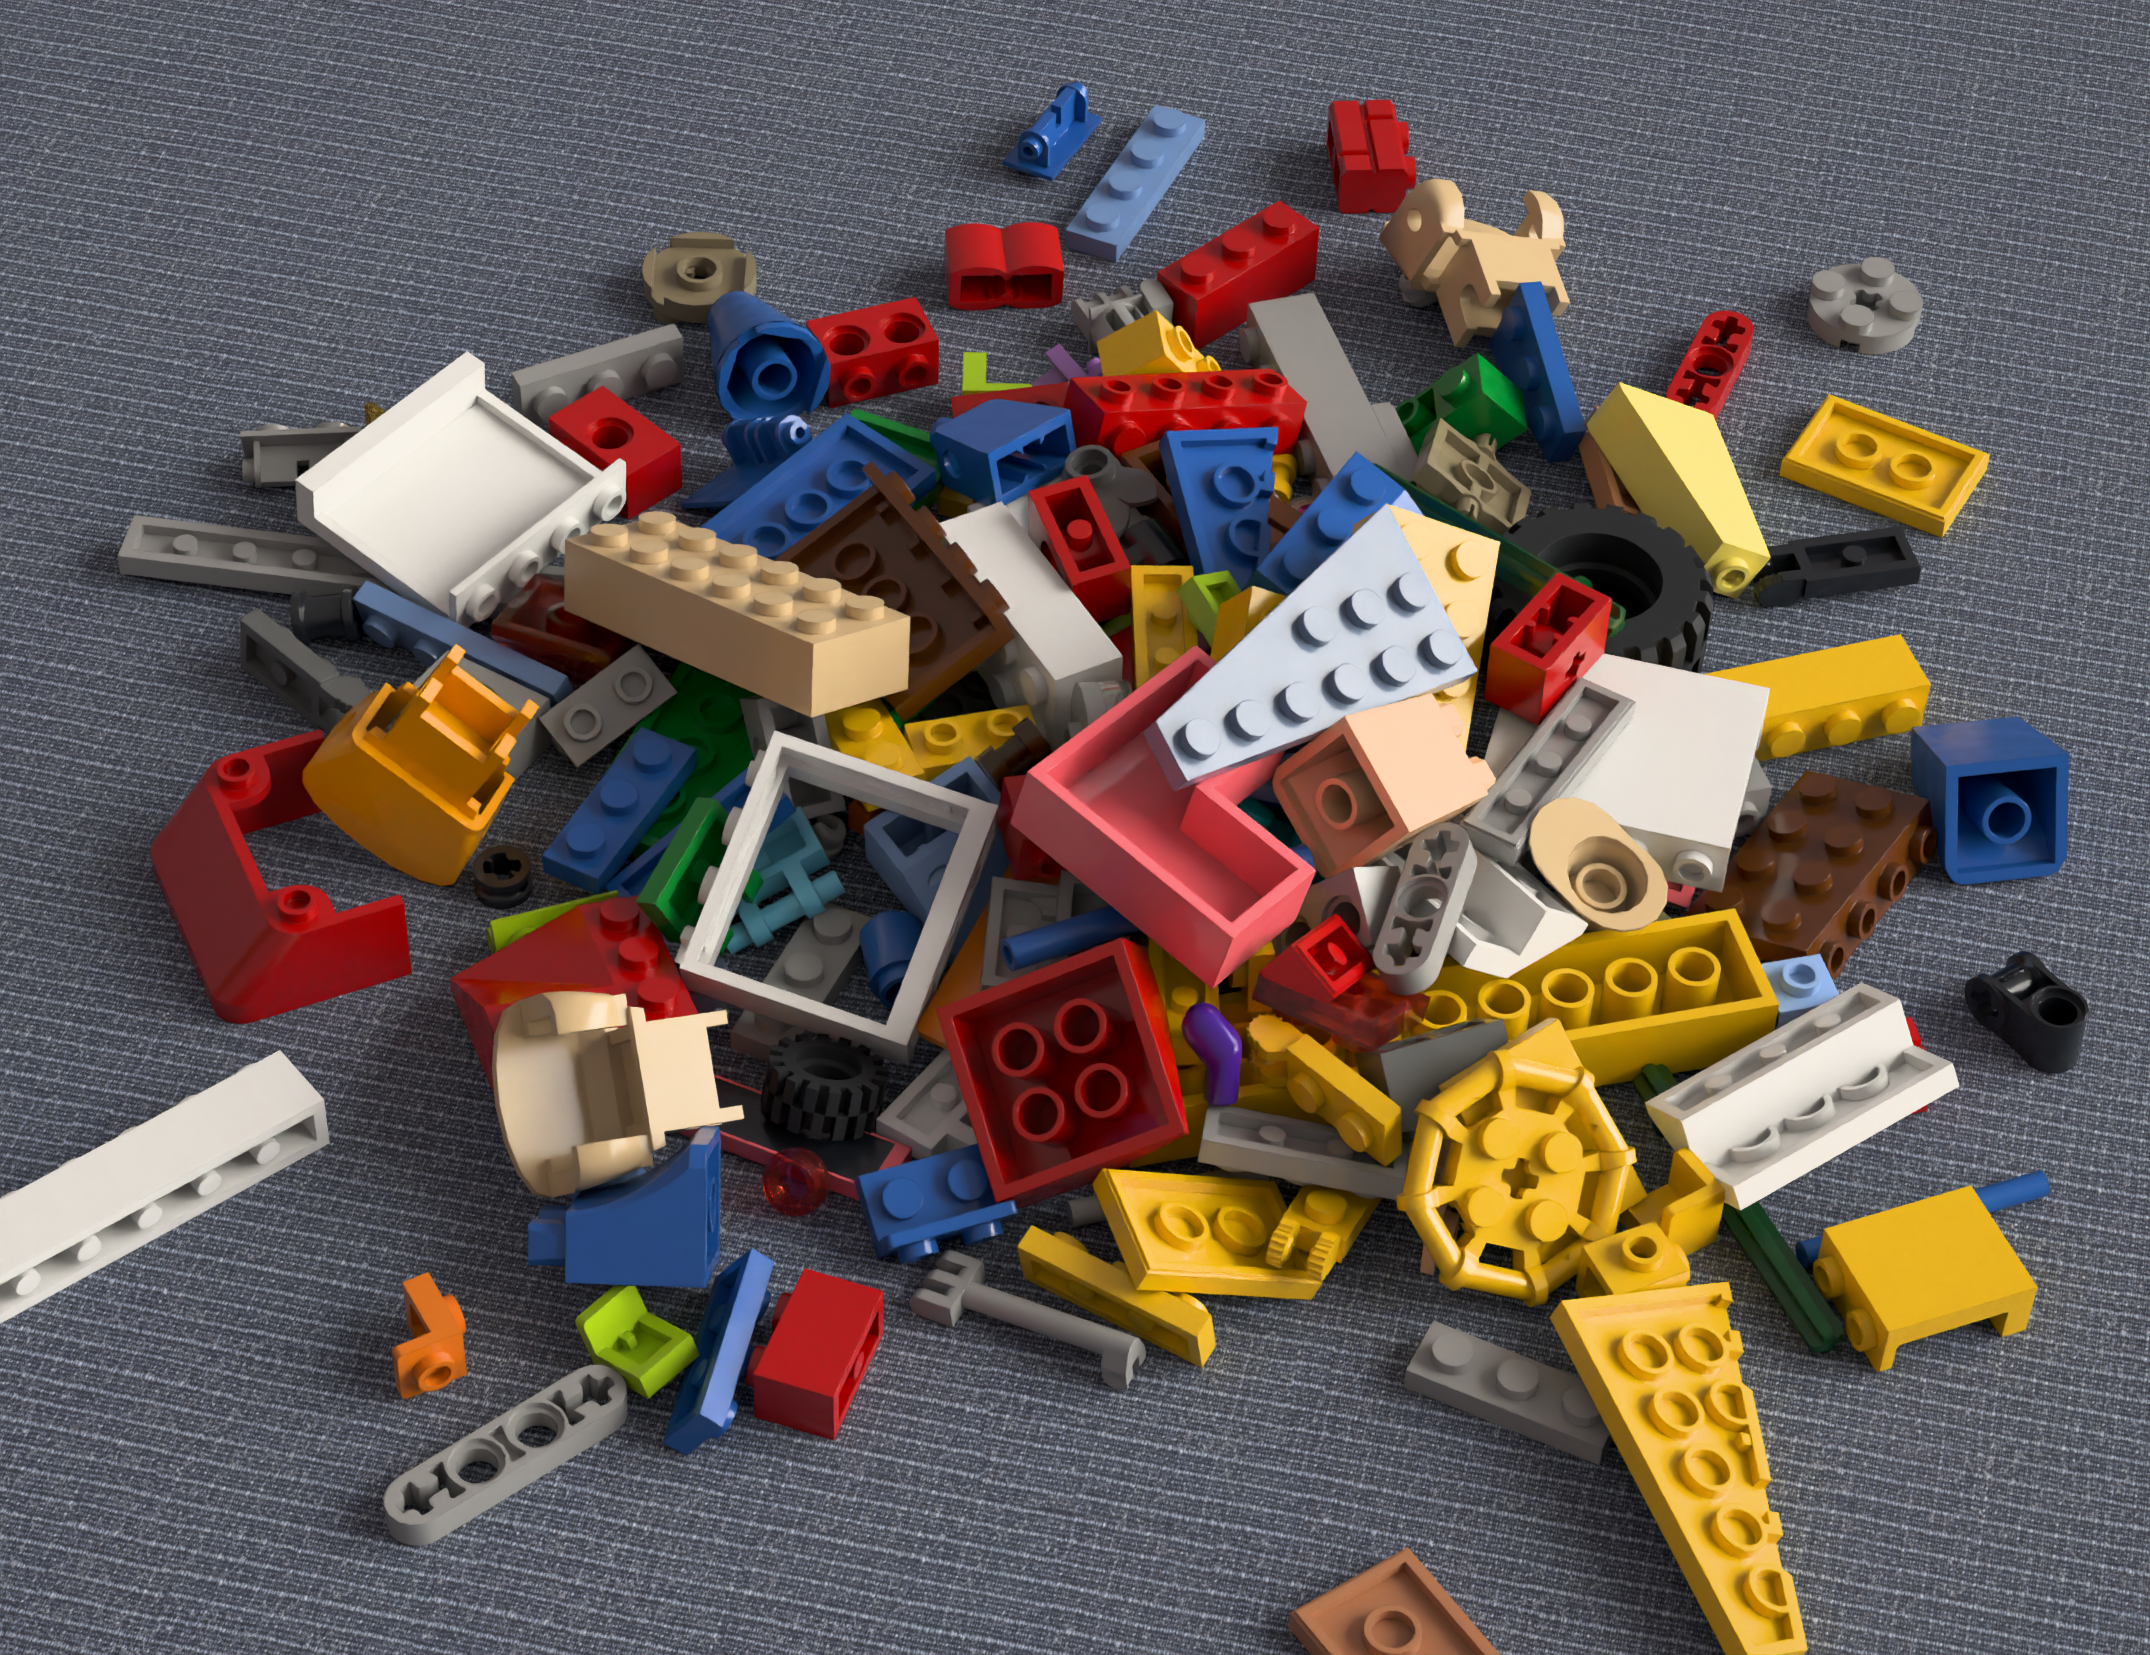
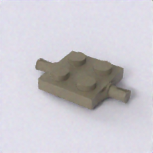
M1440 418L1425 434L1412 480L1417 483V487L1495 533L1501 535L1505 531L1508 532L1509 527L1525 518L1531 490L1511 475L1496 460L1497 441L1493 438L1489 443L1490 434H1478L1471 441Z

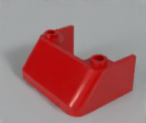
M321 729L230 754L216 760L210 765L154 839L150 848L154 875L208 1000L216 1015L227 1022L236 1024L256 1022L412 974L405 906L400 894L336 913L327 894L314 886L292 885L268 892L243 837L247 833L323 812L314 803L302 783L303 770L325 740Z

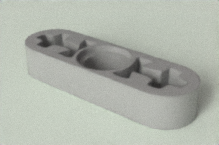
M1443 822L1431 825L1421 831L1412 843L1373 951V960L1382 982L1392 993L1413 995L1422 992L1435 982L1440 973L1478 863L1468 833L1458 824ZM1434 860H1441L1438 869L1442 877L1439 876ZM1438 899L1442 901L1439 909L1429 916L1417 918L1409 915L1411 909L1423 900ZM1409 939L1413 940V946L1418 957H1410L1413 947Z

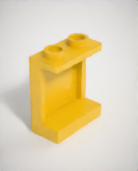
M1971 1185L1825 1228L1818 1259L1813 1264V1274L1818 1290L1825 1299H1832L1845 1320L1847 1335L1853 1347L1859 1352L1864 1351L1876 1372L1892 1368L1896 1349L1902 1344L1989 1318L2001 1337L2026 1330L2038 1288Z

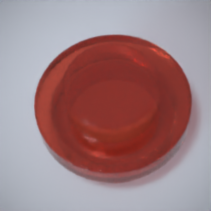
M792 1147L776 1153L768 1161L763 1172L762 1185L765 1197L776 1210L788 1216H803L817 1210L824 1203L829 1193L830 1178L826 1165L817 1154L805 1148Z

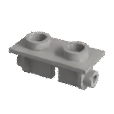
M325 422L317 425L315 428L289 429L283 425L268 424L256 428L255 431H240L245 459L242 460L244 483L255 482L256 488L296 486L295 479L298 478V466L309 465L310 469L360 432L361 426L349 427L341 422Z
M638 643L539 717V721L552 736L550 740L564 759L568 757L576 768H579L675 696L677 691Z

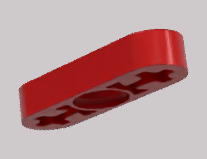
M1716 311L1709 314L1701 324L1669 385L1666 398L1687 406L1690 405L1692 396L1699 398L1700 403L1697 402L1693 408L1713 414L1716 421L1750 355L1754 333L1752 322L1746 316L1734 311ZM1724 338H1728L1726 348L1717 346ZM1710 368L1720 371L1722 375L1714 377L1705 376L1697 373L1695 370Z

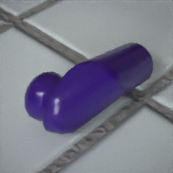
M1205 1002L1197 1003L1187 1010L1181 1025L1182 1034L1185 1041L1206 1066L1205 1100L1214 1105H1232L1238 1101L1242 1057L1241 1038L1215 1006Z

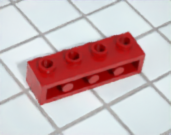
M1271 368L1073 377L1069 381L1063 408L1070 409L1076 448L1086 445L1103 446L1120 462L1122 453L1161 440L1166 431L1278 427L1277 446L1273 451V455L1294 454L1307 401L1288 384L1284 376L1276 373Z

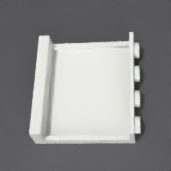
M467 351L295 479L297 518L299 522L403 598L468 628L474 622H480L488 618L498 603L517 588H523L531 584L541 569L560 554H565V539L587 534L591 527L600 524L603 520L609 521L621 511L626 501V462L619 458L603 471L596 468L485 389V363Z
M1603 654L1582 678L1636 701L1633 719L1570 798L1575 797L1594 803L1609 814L1662 868L1666 881L1722 893L1728 859L1755 751L1758 750L1762 735L1770 688ZM1501 707L1484 758L1495 778H1497L1538 728L1537 725Z

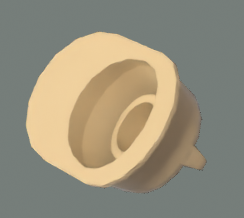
M1575 797L1555 799L1539 809L1530 824L1528 843L1533 862L1546 881L1556 890L1555 895L1588 923L1585 930L1592 932L1603 930L1628 932L1641 930L1658 919L1667 903L1668 885L1662 868L1609 814L1594 803Z

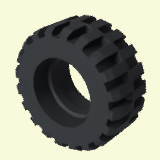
M1573 503L1568 510L1560 511L1557 506L1543 509L1537 513L1534 520L1526 516L1509 527L1508 532L1505 531L1500 535L1573 578L1577 576L1586 577L1591 581L1592 589L1612 598V601L1625 608L1626 614L1624 619L1626 624L1623 630L1618 631L1613 639L1606 640L1604 654L1695 673L1701 672L1714 603L1712 599V580L1704 568V562L1691 545L1684 547L1685 540L1671 527L1668 526L1662 529L1657 526L1655 518L1641 512L1637 516L1624 513V507L1607 504L1606 509L1590 508V503ZM1496 575L1494 576L1480 667L1486 674L1491 643L1533 599L1532 596Z

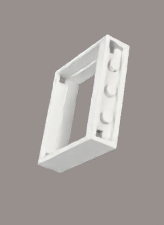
M774 730L767 750L759 749L755 761H750L745 785L751 787L743 809L733 807L728 816L722 834V844L728 846L720 867L710 866L703 878L698 895V903L704 905L696 927L687 925L680 936L681 945L674 962L680 964L681 978L688 990L816 1034H829V1038L839 1041L840 1037L851 1040V1046L858 1047L863 1044L870 1048V1052L909 1065L920 1036L916 1025L938 989L998 832V805ZM789 777L959 834L886 1025L714 966Z

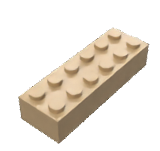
M646 512L639 515V521L624 525L598 524L591 527L588 534L565 539L564 610L811 718L908 689L910 616L884 606V601L880 598L859 596L842 589L841 583L836 580L815 578L802 573L794 563L770 560L758 555L757 549L752 546L731 544L716 538V533L713 530L689 527L677 522L676 516L667 512Z

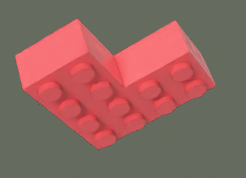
M1195 645L1027 771L1010 824L1213 989L1296 920L1316 869L1237 807L1239 803L1274 776L1285 750L1175 792L1169 784L1143 732L1217 663Z

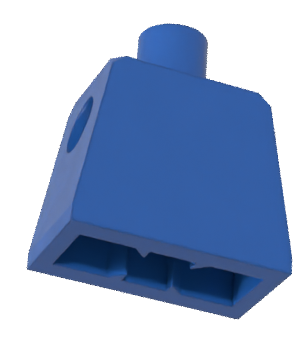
M1003 399L988 400L954 419L942 417L934 423L930 432V444L936 451L940 476L945 487L987 506L1001 501L1004 505H1007L1027 494L1028 491L1034 490L1060 476L1068 455L1077 449L1070 409Z

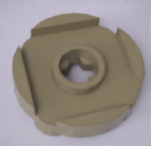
M689 232L670 238L669 248L660 251L657 255L656 247L648 252L642 265L645 298L653 306L655 318L663 323H677L679 321L707 323L711 306L721 296L733 291H744L755 296L757 290V270L754 256L748 249L745 256L741 251L735 249L734 239L718 233ZM695 275H705L706 278L695 279Z

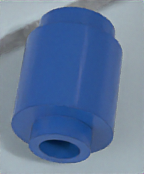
M896 910L877 914L862 927L859 933V942L871 991L880 998L884 1006L890 1009L893 1008L923 930V924L918 917Z

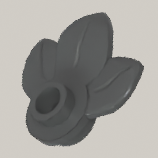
M1086 445L1071 452L1065 461V466L1061 473L1062 480L1058 481L1062 482L1087 474L1118 539L1128 529L1130 508L1149 505L1158 500L1155 481L1148 472L1143 469L1121 466L1120 462L1107 448L1099 445Z

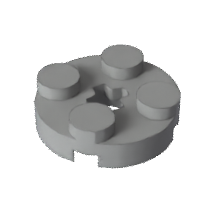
M1869 257L1862 264L1840 265L1829 270L1819 271L1813 276L1807 320L1813 331L1831 345L1840 348L1842 339L1849 343L1859 344L1858 353L1883 354L1898 350L1912 340L1915 328L1920 323L1923 299L1917 288L1908 279L1895 272V266L1892 262L1881 257Z

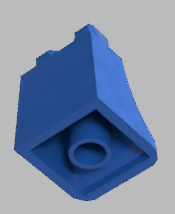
M2019 716L1912 727L1910 732L1911 784L1919 797L1930 799L1933 827L1938 831L1937 850L1940 863L1947 876L1953 882L1967 885L2051 876L2059 871L2067 857L2068 752Z
M701 1126L680 1150L644 1174L614 1185L582 1190L571 1206L542 1205L538 1212V1219H532L528 1225V1265L565 1266V1283L705 1288L720 1260L721 1137L719 1126Z

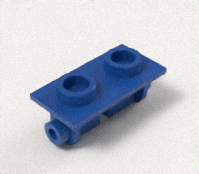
M1079 82L1063 84L1057 91L1056 100L1049 105L1031 128L1025 129L1021 133L1017 145L1003 160V165L1052 182L1102 122L1101 116L1088 112V91L1086 87Z

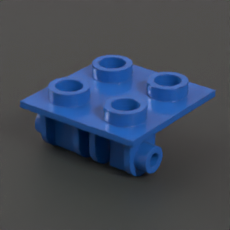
M795 415L739 419L729 422L722 432L721 440L734 464L680 503L681 508L707 507L710 512L726 508L813 440L808 425Z

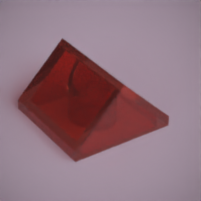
M535 573L492 622L490 633L494 642L565 674L570 682L584 685L639 643L565 611L564 581Z

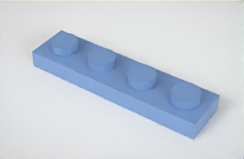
M1155 105L1066 228L1065 247L1116 263L1203 140L1205 135V119L1182 113L1176 109Z
M366 580L353 597V601L364 622L363 630L371 639L387 648H393L396 644L411 651L428 668L447 650L450 651L457 644L466 651L463 655L464 658L549 698L550 709L574 692L567 675Z

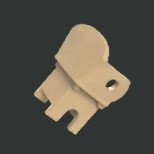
M1437 178L1426 180L1406 195L1391 220L1385 222L1381 228L1378 238L1408 278L1410 286L1416 290L1436 292L1454 347L1465 348L1474 334L1493 336L1502 319L1503 310L1505 307H1508L1519 283L1541 281L1551 315L1561 316L1570 304L1555 263L1566 247L1563 240L1564 218L1557 202L1545 192L1533 190L1527 192L1523 199L1529 213L1515 234L1511 236L1498 228L1464 219L1465 209L1462 194L1451 180Z
M558 991L540 993L516 1001L502 1011L494 1034L492 1059L495 1107L508 1154L516 1173L531 1193L548 1199L595 1187L640 1168L653 1166L652 1151L666 1146L665 1134L700 1129L701 1126H716L744 1119L742 1105L719 1108L706 1028L728 1024L726 1010L646 1022L644 1008L628 1007L626 994L609 995L594 992Z

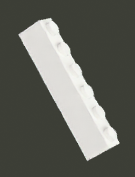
M279 1050L257 1063L244 1066L236 1074L201 1093L186 1097L178 1105L143 1124L125 1130L115 1139L85 1155L65 1162L57 1170L29 1185L0 1198V1324L329 1144L324 1099Z

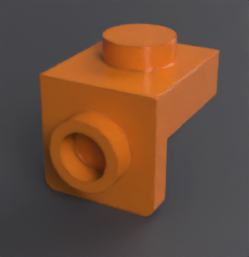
M429 1272L402 1282L407 1326L414 1336V1339L399 1344L392 1349L395 1384L403 1399L411 1398L426 1391L439 1390L447 1386L451 1381L467 1375L463 1334L466 1333V1323L457 1300L451 1293L442 1297Z

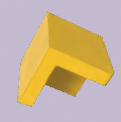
M1683 1147L1673 1153L1668 1184L1648 1193V1197L1624 1211L1621 1223L1629 1230L1656 1221L1669 1242L1678 1244L1687 1256L1716 1241L1725 1200V1189L1693 1151Z

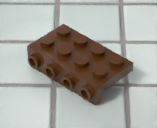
M870 461L861 469L872 486L773 561L794 563L802 573L815 578L836 580L841 583V588L859 596L880 598L884 601V606L910 616L908 689L883 696L901 720L905 722L1014 639L1015 636L1002 617V614L1008 611L1010 607L988 578L977 584L972 576L978 570L971 559L956 541L947 548L940 540L947 536V534L925 505L916 512L909 504L915 501L916 498L897 472L892 470L884 476L877 466Z
M1806 770L1729 861L1722 893L1706 889L1683 917L1735 908L1758 958L1774 962L1820 954L1831 978L1836 979L1841 974L1845 962L1860 943L1870 938L1873 934L1877 922L1893 902H1897L1902 898L1907 885L1924 864L1930 863L1938 847V831L1933 827L1930 799Z

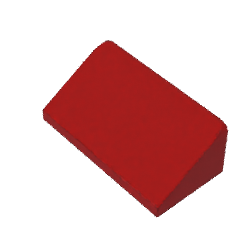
M1334 914L1291 944L1258 973L1261 977L1328 1004L1372 971L1376 965L1372 955L1339 915Z

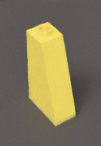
M1619 382L1586 423L1590 434L1642 513L1655 518L1658 527L1665 529L1669 526L1679 533L1685 540L1684 547L1691 545L1704 562V568L1711 576L1713 592L1737 599L1770 560L1771 556L1713 414Z

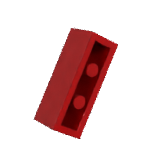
M1279 200L1158 271L1157 281L1162 284L1174 303L1172 324L1174 327L1181 326L1189 335L1194 348L1198 351L1247 321L1249 303L1288 297L1313 282L1316 276L1320 227Z

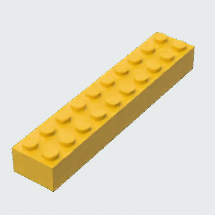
M1735 908L1656 921L1641 930L1628 932L1603 930L1585 933L1507 978L1463 967L1452 956L1445 957L1435 982L1424 991L1413 995H1398L1389 991L1384 986L1377 968L1370 971L1328 1004L1284 986L1275 985L1274 1011L1248 1013L1241 991L1219 995L1220 1013L1237 1031L1242 1042L1238 1101L1228 1106L1326 1125L1331 1124L1316 1112L1308 1113L1300 1108L1291 1097L1287 1087H1268L1260 1081V1076H1254V1072L1250 1071L1248 1055H1250V1049H1253V1046L1248 1043L1247 1028L1248 1023L1253 1021V1017L1257 1018L1259 1014L1266 1015L1267 1013L1269 1015L1276 1014L1278 1018L1282 1017V1022H1288L1301 1033L1308 1034L1358 1074L1354 1052L1474 1018L1503 1019L1508 1042L1548 1017L1557 1018L1560 1020L1582 1066L1594 1075L1595 1082L1593 1086L1599 1087L1633 1081L1641 1073L1642 1067L1650 1063L1655 1066L1660 1064L1667 1066L1671 1074L1708 1068L1773 1032L1779 1009V1002ZM1176 1065L1189 1133L1128 1163L1129 1168L1197 1157L1199 1155L1208 1102L1204 1098L1205 1065Z

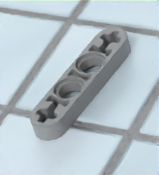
M587 1365L579 1368L396 1478L388 1486L384 1494L386 1525L391 1536L400 1543L410 1546H423L435 1542L614 1433L624 1424L628 1415L627 1388L624 1378L615 1369L604 1365ZM590 1395L597 1401L608 1398V1403L600 1406L597 1402L591 1400L583 1404V1398ZM574 1418L575 1425L571 1426L569 1421ZM542 1425L549 1427L557 1434L554 1440L542 1447L526 1446L518 1440L519 1434L532 1426ZM483 1461L497 1468L496 1474L490 1480L483 1483H469L458 1476L460 1470L472 1462ZM445 1483L446 1488L440 1491L439 1484ZM412 1503L420 1509L430 1506V1511L423 1515L415 1509L405 1512V1506Z

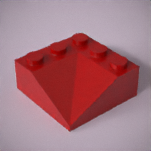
M639 895L626 898L614 897L601 902L578 905L450 978L451 993L493 1094L492 1059L494 1034L502 1011L516 1001L540 993L558 991L594 992L609 995L626 994L628 1007L644 1008L646 1022L699 1014L659 929L636 903Z
M1121 937L935 1009L996 1203L1015 1200L1018 1208L1031 1206L1094 1181L1102 1168L1118 1169L1189 1133L1167 1012L1146 947Z

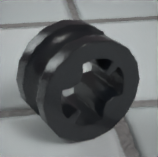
M494 846L478 854L474 860V890L478 900L485 906L494 909H510L521 905L529 898L532 893L531 862L527 854L522 850L512 846ZM507 874L508 879L498 880L497 875Z

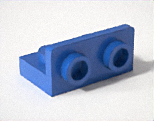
M978 1143L861 1175L854 1180L877 1259L897 1254L900 1265L923 1260L940 1253L937 1243L962 1236L964 1245L972 1246L1003 1236L1002 1224L1007 1223L1018 1214L1015 1200L996 1203Z

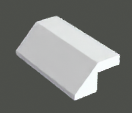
M1461 813L1449 823L1459 825L1465 816ZM1413 841L1368 867L1399 866L1401 874ZM1474 849L1478 861L1477 868L1447 953L1459 964L1466 968L1507 978L1583 934L1588 923L1519 863L1511 866ZM1434 860L1439 876L1442 877L1438 869L1441 860ZM1438 899L1423 900L1411 909V916L1417 918L1429 916L1439 909L1442 901Z
M1861 982L1645 1102L1649 1116L1674 1151L1683 1147L1693 1151L1725 1189L1724 1202L1741 1211L1959 1087V1082L1952 1062L1913 1045L1900 999Z

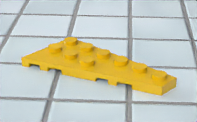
M1729 1281L1561 1301L1549 1318L1726 1655H1804L1808 1648L1792 1575L1782 1569L1777 1542L1783 1536L1779 1513L1769 1510L1765 1488L1771 1482V1476L1752 1390L1742 1383L1738 1359L1744 1353L1740 1331L1731 1330L1727 1308L1733 1302Z

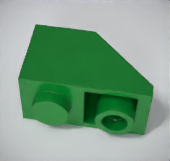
M1478 352L1459 366L1448 369L1439 380L1416 396L1405 399L1395 409L1417 456H1419L1425 434L1440 418L1471 441L1478 434H1490L1489 443L1495 438L1497 450L1528 429L1522 389Z

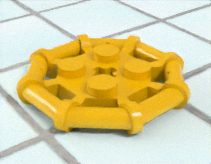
M1506 1049L1490 1051L1484 1063L1430 1101L1421 1099L1414 1110V1113L1418 1116V1122L1403 1191L1396 1195L1397 1209L1405 1211L1440 1270V1283L1451 1291H1456L1463 1287L1520 1299L1528 1307L1544 1305L1551 1292L1578 1273L1582 1246L1615 1234L1630 1164L1637 1162L1635 1147L1627 1146L1593 1086L1595 1082L1594 1075L1584 1067L1580 1066L1570 1070L1514 1057ZM1516 1086L1551 1093L1543 1111L1537 1112L1516 1107ZM1488 1094L1491 1108L1483 1113L1487 1115L1474 1125L1467 1124L1466 1126H1463L1455 1118V1116ZM1574 1110L1579 1115L1597 1149L1583 1151L1579 1139L1568 1132L1564 1122ZM1445 1138L1451 1141L1443 1182L1441 1184H1433L1442 1139ZM1519 1158L1524 1163L1523 1169L1527 1173V1181L1525 1186L1521 1187L1516 1195L1510 1197L1511 1187L1509 1184L1501 1182V1175L1504 1168L1514 1169ZM1600 1171L1589 1220L1577 1213L1585 1172ZM1448 1203L1450 1207L1457 1209L1464 1222H1459L1464 1230V1234L1456 1243L1435 1207ZM1565 1231L1578 1238L1541 1265L1537 1247L1544 1242L1559 1239ZM1486 1243L1513 1248L1514 1270L1480 1263L1479 1257Z

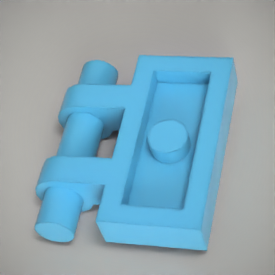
M801 806L795 808L796 812L764 839L753 867L761 875L764 883L752 904L746 903L742 898L740 899L734 916L739 914L742 920L730 926L734 933L727 946L731 955L755 943L757 948L775 939L773 932L804 915H807L809 920L814 918V916L827 911L824 904L846 893L835 870L811 882L809 875L831 864ZM791 886L792 893L761 910L759 909L757 903Z

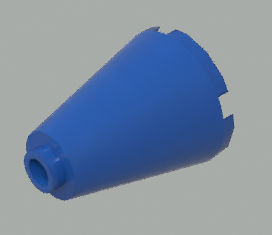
M733 291L718 298L709 310L707 322L715 390L724 410L734 420L789 415L799 416L804 411L809 415L819 406L829 387L831 368L819 339L802 325L748 292Z

